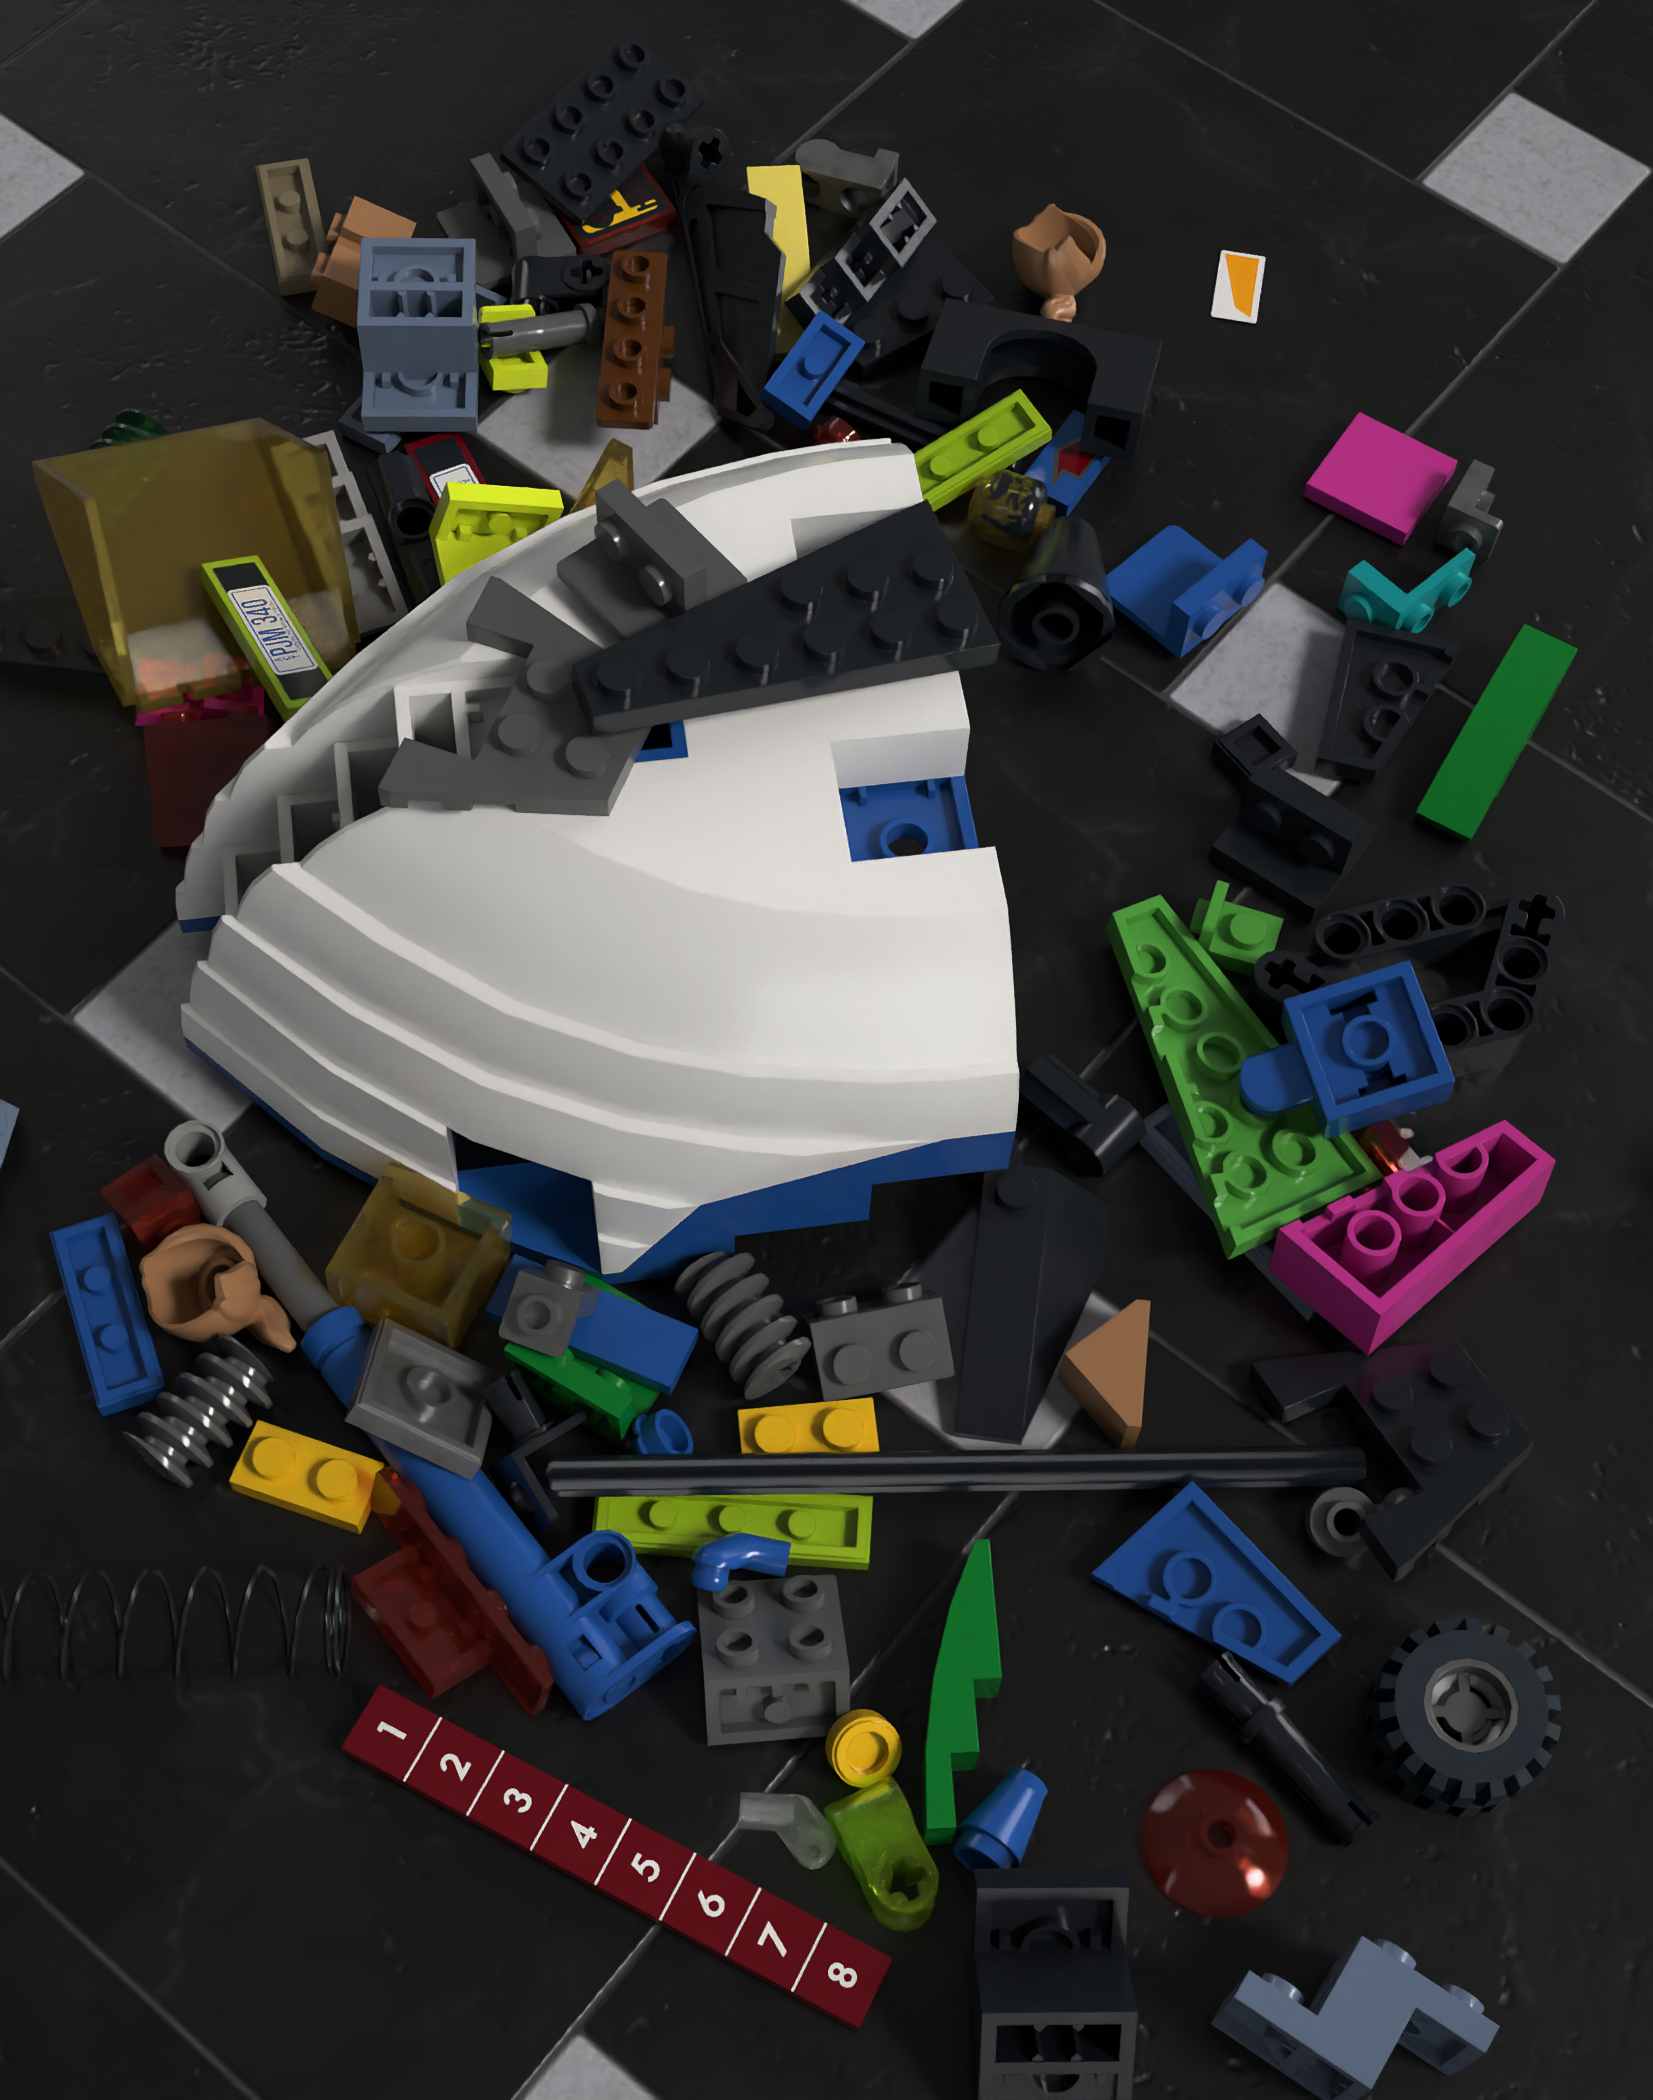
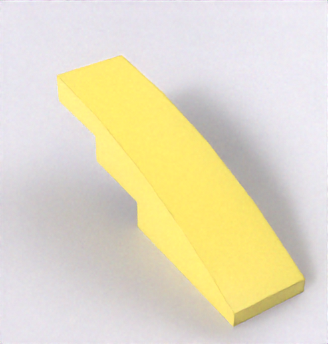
M800 165L747 167L748 193L766 198L777 206L776 218H774L773 239L785 253L786 264L773 361H783L804 333V329L785 306L784 302L811 271Z

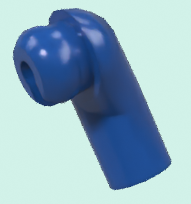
M734 1532L698 1546L691 1558V1561L695 1562L694 1570L691 1573V1582L694 1587L699 1589L722 1592L728 1585L730 1569L740 1568L785 1577L791 1542L742 1532Z

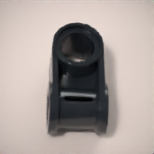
M596 254L561 257H523L512 266L510 305L530 304L535 311V316L572 311L573 307L577 304L587 303L588 299H591L593 307L607 306L611 273L610 264L605 258ZM586 270H590L592 274V283L590 284L587 282Z

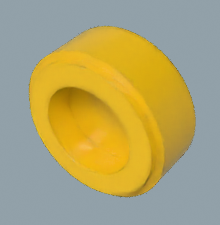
M857 1709L844 1714L832 1725L826 1738L825 1751L829 1764L843 1781L855 1787L869 1788L883 1783L894 1773L900 1762L902 1745L896 1729L886 1718L872 1710Z

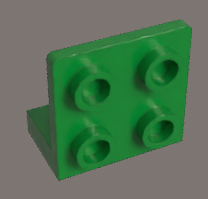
M586 1274L585 1283L646 1307L599 1278ZM509 1341L503 1349L508 1374L519 1368L523 1380L534 1396L569 1417L583 1410L588 1419L581 1424L620 1448H623L632 1435V1425L635 1418L640 1414H646L661 1393L577 1358L568 1348L566 1353L560 1357H553Z

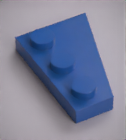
M1193 1481L1091 1573V1579L1220 1651L1224 1653L1230 1651L1233 1658L1287 1688H1290L1323 1657L1342 1636Z

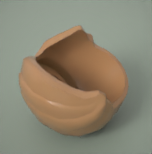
M1055 204L1047 205L1043 212L1037 214L1029 225L1015 230L1012 241L1013 263L1020 280L1028 289L1044 299L1043 306L1040 309L1042 317L1071 323L1077 310L1074 296L1099 275L1106 257V241L1102 231L1091 220L1078 214L1063 212Z
M206 1223L184 1226L167 1236L154 1251L141 1260L139 1271L142 1274V1286L147 1295L149 1313L157 1325L167 1333L188 1341L203 1343L216 1341L221 1333L231 1336L246 1328L262 1344L283 1352L290 1353L297 1346V1342L291 1336L292 1323L290 1314L279 1300L260 1293L261 1284L258 1279V1270L252 1250L240 1236L226 1228Z

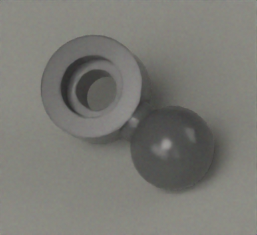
M1332 1487L1325 1489L1314 1496L1306 1509L1305 1529L1314 1546L1326 1554L1338 1557L1359 1555L1368 1549V1546L1359 1535L1362 1518L1415 1496L1416 1493L1407 1487L1397 1488L1386 1494L1380 1504H1373L1364 1493L1354 1488ZM1344 1508L1352 1512L1355 1518L1353 1531L1345 1536L1339 1534L1334 1527L1336 1513Z

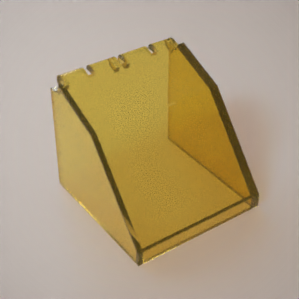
M258 417L31 461L36 484L94 651L123 707L136 704L139 712L145 713L183 704L182 693L186 692L190 693L194 701L242 690L243 679H248L252 687L262 686V683L201 582V564L258 555L328 670L343 667L352 659L351 655L356 654L355 643L361 642L326 451Z

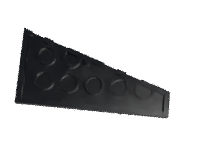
M928 499L574 663L572 666L571 684L593 737L996 664L1001 643Z

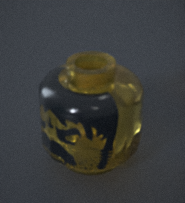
M999 469L989 479L981 477L977 483L968 511V521L975 523V533L982 541L1016 552H1025L1032 546L1043 527L1054 519L1056 506L1047 504L1048 489L1042 481L1006 469Z

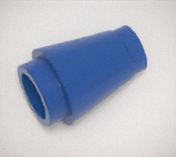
M1011 1768L1006 1777L994 1787L956 1828L958 1840L953 1847V1853L958 1861L973 1874H975V1869L1020 1868L1042 1807V1801L1048 1793L1045 1784L1037 1776L1025 1769Z

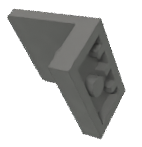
M827 1574L814 1576L797 1575L788 1578L750 1581L730 1580L722 1592L697 1588L708 1746L827 1736L832 1725L841 1716L850 1712V1670L836 1577Z

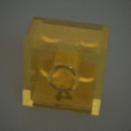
M390 1161L325 1269L329 1293L340 1307L354 1306L364 1319L377 1324L383 1316L456 1351L511 1253L509 1243L512 1238L511 1214L458 1190L454 1193L428 1177Z

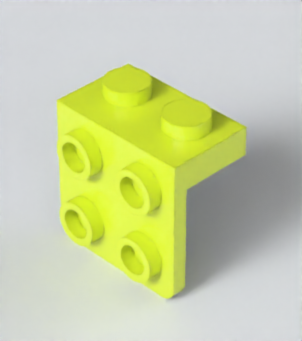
M446 481L428 529L441 587L464 570L559 520L564 509L560 490Z

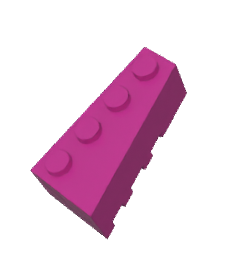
M1503 1120L1435 1153L1433 1161L1410 1172L1403 1168L1383 1178L1381 1186L1354 1199L1348 1195L1327 1205L1325 1213L1305 1223L1298 1219L1279 1228L1268 1270L1368 1356L1540 1203L1556 1160L1509 1122Z

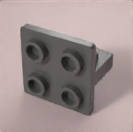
M490 153L470 159L474 200L440 211L436 215L437 224L446 238L476 240V284L488 290L511 283L512 266L523 257L576 256V247L543 195L527 182L516 185L510 172L502 173Z
M618 478L595 492L597 525L594 527L596 539L557 563L559 579L621 641L748 583L747 578L666 499L660 498L646 507Z

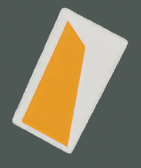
M1226 250L1221 251L1211 312L1212 317L1256 323L1266 260L1264 256Z

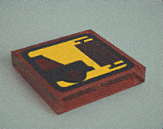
M645 165L582 226L577 225L545 198L576 247L578 255H601L677 225V210Z

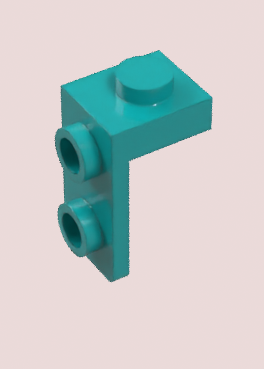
M1465 548L1408 594L1404 593L1365 560H1362L1348 571L1337 608L1346 615L1347 619H1355L1419 634L1427 626L1436 610L1444 604L1448 607L1455 605L1466 594L1472 584V579L1468 576L1476 555L1468 548Z

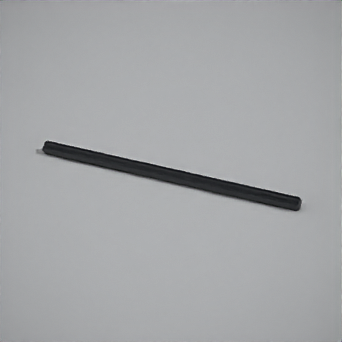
M1357 1445L551 1456L547 1459L546 1491L551 1497L1183 1489L1192 1481L1199 1488L1358 1486L1366 1478L1365 1453Z

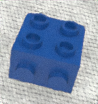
M1176 525L1167 526L1106 575L1112 605L1181 659L1203 639L1205 640L1212 636L1221 624L1240 608L1249 605L1257 597L1265 582L1262 573L1268 551L1250 538L1226 559L1222 560L1181 527Z

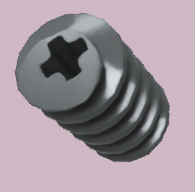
M723 1251L714 1252L689 1265L674 1284V1292L682 1300H688L686 1303L687 1312L693 1319L702 1321L700 1325L701 1333L710 1342H716L715 1353L717 1357L724 1363H731L729 1366L731 1378L739 1385H745L743 1389L744 1397L752 1401L765 1396L786 1382L801 1365V1359L811 1349L812 1342L805 1336L791 1342L786 1340L797 1327L798 1321L791 1315L781 1317L775 1321L772 1319L782 1307L783 1300L777 1294L769 1295L759 1300L758 1296L768 1286L769 1282L765 1274L758 1273L744 1278V1275L754 1265L755 1259L751 1253L744 1252L730 1257Z
M223 1333L215 1341L221 1358L210 1353H201L195 1361L201 1378L189 1372H182L176 1378L175 1383L182 1398L169 1392H161L157 1396L155 1402L162 1418L148 1412H141L136 1417L135 1423L142 1439L128 1432H122L131 1447L160 1475L187 1489L193 1485L192 1479L185 1467L189 1460L208 1469L213 1465V1461L205 1447L209 1440L227 1449L233 1445V1441L225 1427L229 1420L247 1429L253 1425L244 1406L248 1401L266 1409L273 1405L264 1387L268 1381H274L270 1372L246 1347L231 1336Z

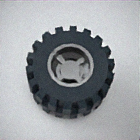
M1465 1617L1457 1629H1453L1450 1619L1447 1618L1434 1621L1426 1633L1420 1627L1408 1635L1402 1645L1396 1647L1374 1679L1369 1690L1372 1698L1365 1707L1364 1723L1373 1724V1730L1366 1738L1370 1753L1382 1751L1385 1760L1378 1768L1388 1782L1397 1774L1406 1783L1399 1794L1412 1803L1421 1794L1430 1799L1427 1810L1441 1815L1450 1806L1457 1807L1458 1817L1474 1816L1482 1807H1485L1488 1813L1503 1807L1512 1797L1516 1798L1544 1770L1552 1758V1755L1548 1752L1559 1741L1561 1726L1553 1724L1552 1720L1561 1712L1559 1695H1546L1545 1689L1554 1680L1547 1666L1545 1665L1537 1670L1534 1669L1529 1660L1536 1651L1525 1641H1523L1518 1649L1506 1642L1511 1632L1510 1630L1496 1624L1489 1634L1481 1632V1619Z

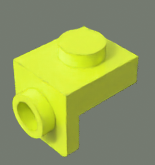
M530 304L483 306L479 309L478 328L483 322L493 323L533 317L536 314ZM491 342L480 344L479 364L493 391L502 390L508 393H521L531 388H547L548 366L539 350L499 356L488 360L483 356L481 349L491 346Z

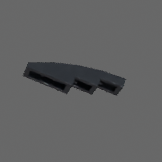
M906 177L892 187L832 247L784 302L804 331L819 310H822L843 325L853 311L871 299L888 276L904 266L937 222Z

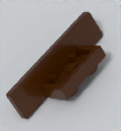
M616 250L612 254L596 408V425L598 427L650 430L653 428V424L658 425L660 402H670L671 368L663 367L664 359L674 360L675 326L665 325L664 301L668 268V256L666 253Z

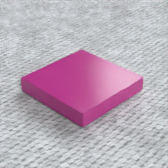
M1359 412L1309 479L1303 496L1403 546L1454 474L1458 461Z

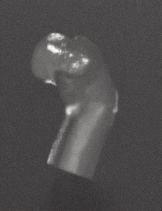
M741 1791L739 1829L776 1831L797 1863L805 1868H820L829 1861L836 1848L835 1834L830 1824L808 1797L799 1794Z

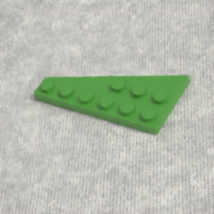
M1161 894L1113 912L1105 929L1227 1260L1276 1238L1281 1227L1298 1219L1305 1223L1325 1213L1327 1205L1348 1195L1354 1199L1377 1188L1384 1176L1349 1132L1323 1140L1310 1104L1270 1117L1258 1116L1246 1107L1239 1091V1077L1243 1062L1250 1055L1278 1047L1280 1044Z

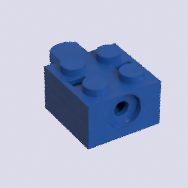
M1410 960L1283 1000L1280 1022L1288 1043L1250 1055L1243 1062L1239 1077L1240 1097L1246 1107L1258 1116L1270 1117L1310 1104L1323 1140L1448 1101L1456 1081Z

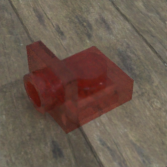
M156 1154L99 1190L110 1209L115 1212L117 1217L137 1238L147 1255L154 1251L167 1236L180 1228L201 1223L209 1224L189 1189Z

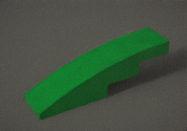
M1523 625L1415 814L1416 819L1470 844L1520 753H1523L1576 656L1577 648L1531 626Z
M976 1539L950 1605L929 1694L921 1766L922 1846L952 1843L956 1830L952 1771L974 1770L979 1755L975 1699L996 1698L1002 1680L989 1539Z

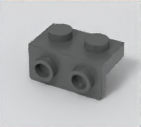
M906 1282L882 1288V1299L857 1303L855 1295H842L816 1302L817 1312L802 1315L804 1329L809 1333V1338L812 1342L811 1349L821 1400L823 1402L837 1401L956 1376L942 1297L930 1289L922 1290L920 1282Z

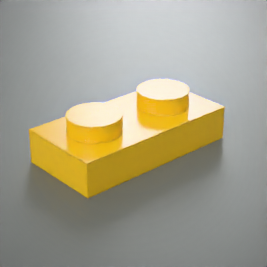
M873 1397L738 1410L741 1453L880 1451Z
M257 1420L229 1483L235 1492L360 1535L388 1472L383 1462Z

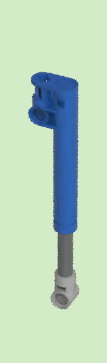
M192 1120L178 1125L167 1137L165 1156L180 1192L187 1198L192 1199L211 1225L222 1226L240 1236L252 1250L259 1275L305 1333L301 1341L302 1351L318 1370H321V1376L348 1410L372 1333L370 1325L354 1306L340 1307L268 1215L264 1209L267 1198L229 1151L220 1130L212 1123L203 1120ZM202 1155L213 1156L206 1164L199 1167L187 1166L196 1157ZM363 1430L584 1720L594 1719L612 1708L670 1664L695 1639L698 1631L692 1623L685 1621L678 1624L657 1598L658 1586L636 1560L635 1551L630 1541L621 1533L611 1530L595 1531L586 1535L555 1559L551 1560L481 1468L478 1469L470 1481ZM604 1560L617 1562L624 1568L623 1573L616 1580L609 1583H599L587 1576L589 1569L594 1564Z

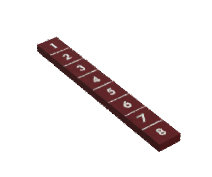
M380 1684L341 1747L344 1754L856 2032L859 2031L892 1963L893 1958Z

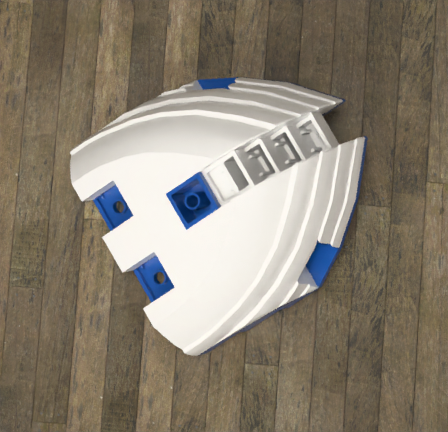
M890 438L829 443L768 453L657 481L631 491L646 507L660 498L666 499L747 578L748 582L923 501L914 454L902 443H891ZM596 505L564 516L457 574L353 657L243 763L238 774L213 799L206 812L204 830L191 844L186 858L184 880L176 887L178 921L182 933L213 931L208 960L197 961L192 973L190 1003L181 1004V1025L187 1047L324 1160L464 1236L545 1265L547 1260L550 1259L575 1266L587 1272V1275L599 1278L609 1285L680 1276L689 1265L711 1253L723 1251L730 1257L735 1256V1236L869 1220L873 1184L1006 1169L1009 1166L1018 1114L1019 1068L1017 1063L1015 997L1008 906L995 846L979 848L964 777L970 724L958 670L654 725L609 816L516 813L515 805L475 803L471 811L444 810L443 802L408 800V808H390L380 804L377 788L404 737L469 759H475L527 660L526 658L468 640L466 622L491 576L502 579L601 648L606 649L621 642L557 575V563L596 539L594 527L597 525ZM906 838L917 841L923 846L925 851L920 855L899 857L889 850L888 845L894 840ZM454 1131L471 1141L533 1162L458 1171Z

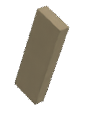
M308 158L255 166L281 296L317 291L318 287L308 282L319 253L323 252L327 255L329 253L327 244L324 243L326 239Z

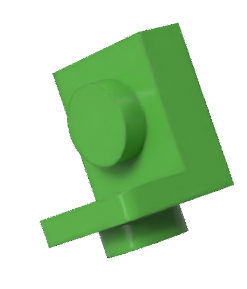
M1217 880L1211 901L1199 897L1189 931L1193 935L1200 936L1199 944L1219 968L1251 977L1257 960L1266 952L1275 949L1284 919L1225 901L1229 883Z

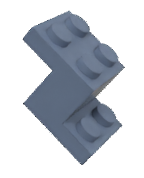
M361 238L357 331L363 366L361 410L363 431L477 432L480 344L478 342L476 308L477 252L475 239Z
M1361 1936L1332 1966L1309 2009L1302 2006L1305 2000L1303 1994L1284 1979L1271 1973H1264L1262 1978L1249 1970L1225 1998L1211 2022L1214 2027L1322 2100H1358L1369 2092L1396 2043H1399L1448 2077H1452L1486 2053L1500 2027L1482 2015L1485 2008L1473 1995L1450 1983H1443L1441 1987L1414 1970L1416 1961L1402 1948L1381 1938H1376L1374 1942H1371L1364 1936Z

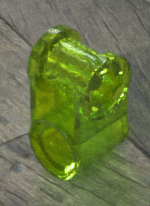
M888 1776L824 1807V1816L834 1842L848 1867L853 1870L872 1912L879 1922L891 1930L903 1932L917 1929L924 1924L934 1910L939 1875L936 1865L917 1830L910 1807L896 1781L891 1776ZM900 1876L906 1886L918 1883L915 1900L908 1901L902 1892H895L890 1895L892 1878Z

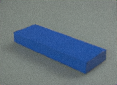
M115 1212L49 1232L97 1407L102 1417L155 1400L161 1392H168Z
M514 1254L485 1309L486 1319L498 1325L501 1324L519 1270L538 1266L545 1268V1266ZM602 1290L594 1314L577 1319L568 1349L577 1358L671 1396L696 1345L698 1329Z

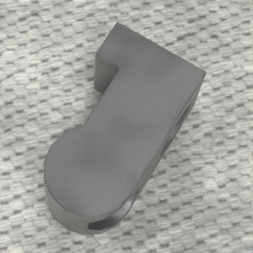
M823 139L809 140L801 144L796 151L795 165H800L804 201L819 206L821 209L861 219L897 184L899 153L878 148L875 157L872 158L841 150L835 143Z

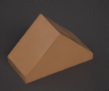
M1135 1300L1065 1352L1058 1375V1380L1117 1448H1134L1142 1426L1150 1301Z

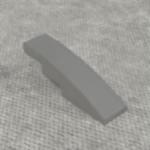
M330 430L278 446L279 456L298 506L355 640L390 629L409 612L373 517L366 510L352 471H348L334 431Z

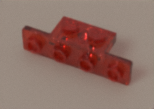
M389 1465L376 1472L371 1491L370 1506L402 1549L354 1576L350 1588L351 1593L431 1700L490 1664L529 1716H533L544 1709L554 1681L550 1663L543 1651L535 1643H526L511 1624L508 1609L503 1599L494 1589L484 1588L468 1567L467 1557L460 1543L450 1534L443 1535L429 1517L426 1502L417 1487L411 1482H403Z

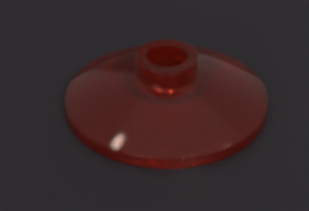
M1213 1769L1199 1770L1175 1779L1154 1800L1147 1814L1143 1830L1144 1855L1153 1879L1174 1903L1200 1916L1230 1918L1256 1909L1272 1895L1286 1870L1289 1842L1285 1823L1279 1810L1260 1787L1232 1772ZM1213 1825H1221L1227 1828L1232 1836V1846L1226 1849H1219L1213 1846L1207 1837V1829Z

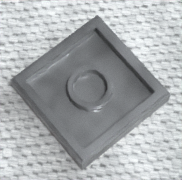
M382 1316L371 1333L345 1421L471 1481L482 1465L494 1416L493 1409L480 1391L502 1378L503 1375Z

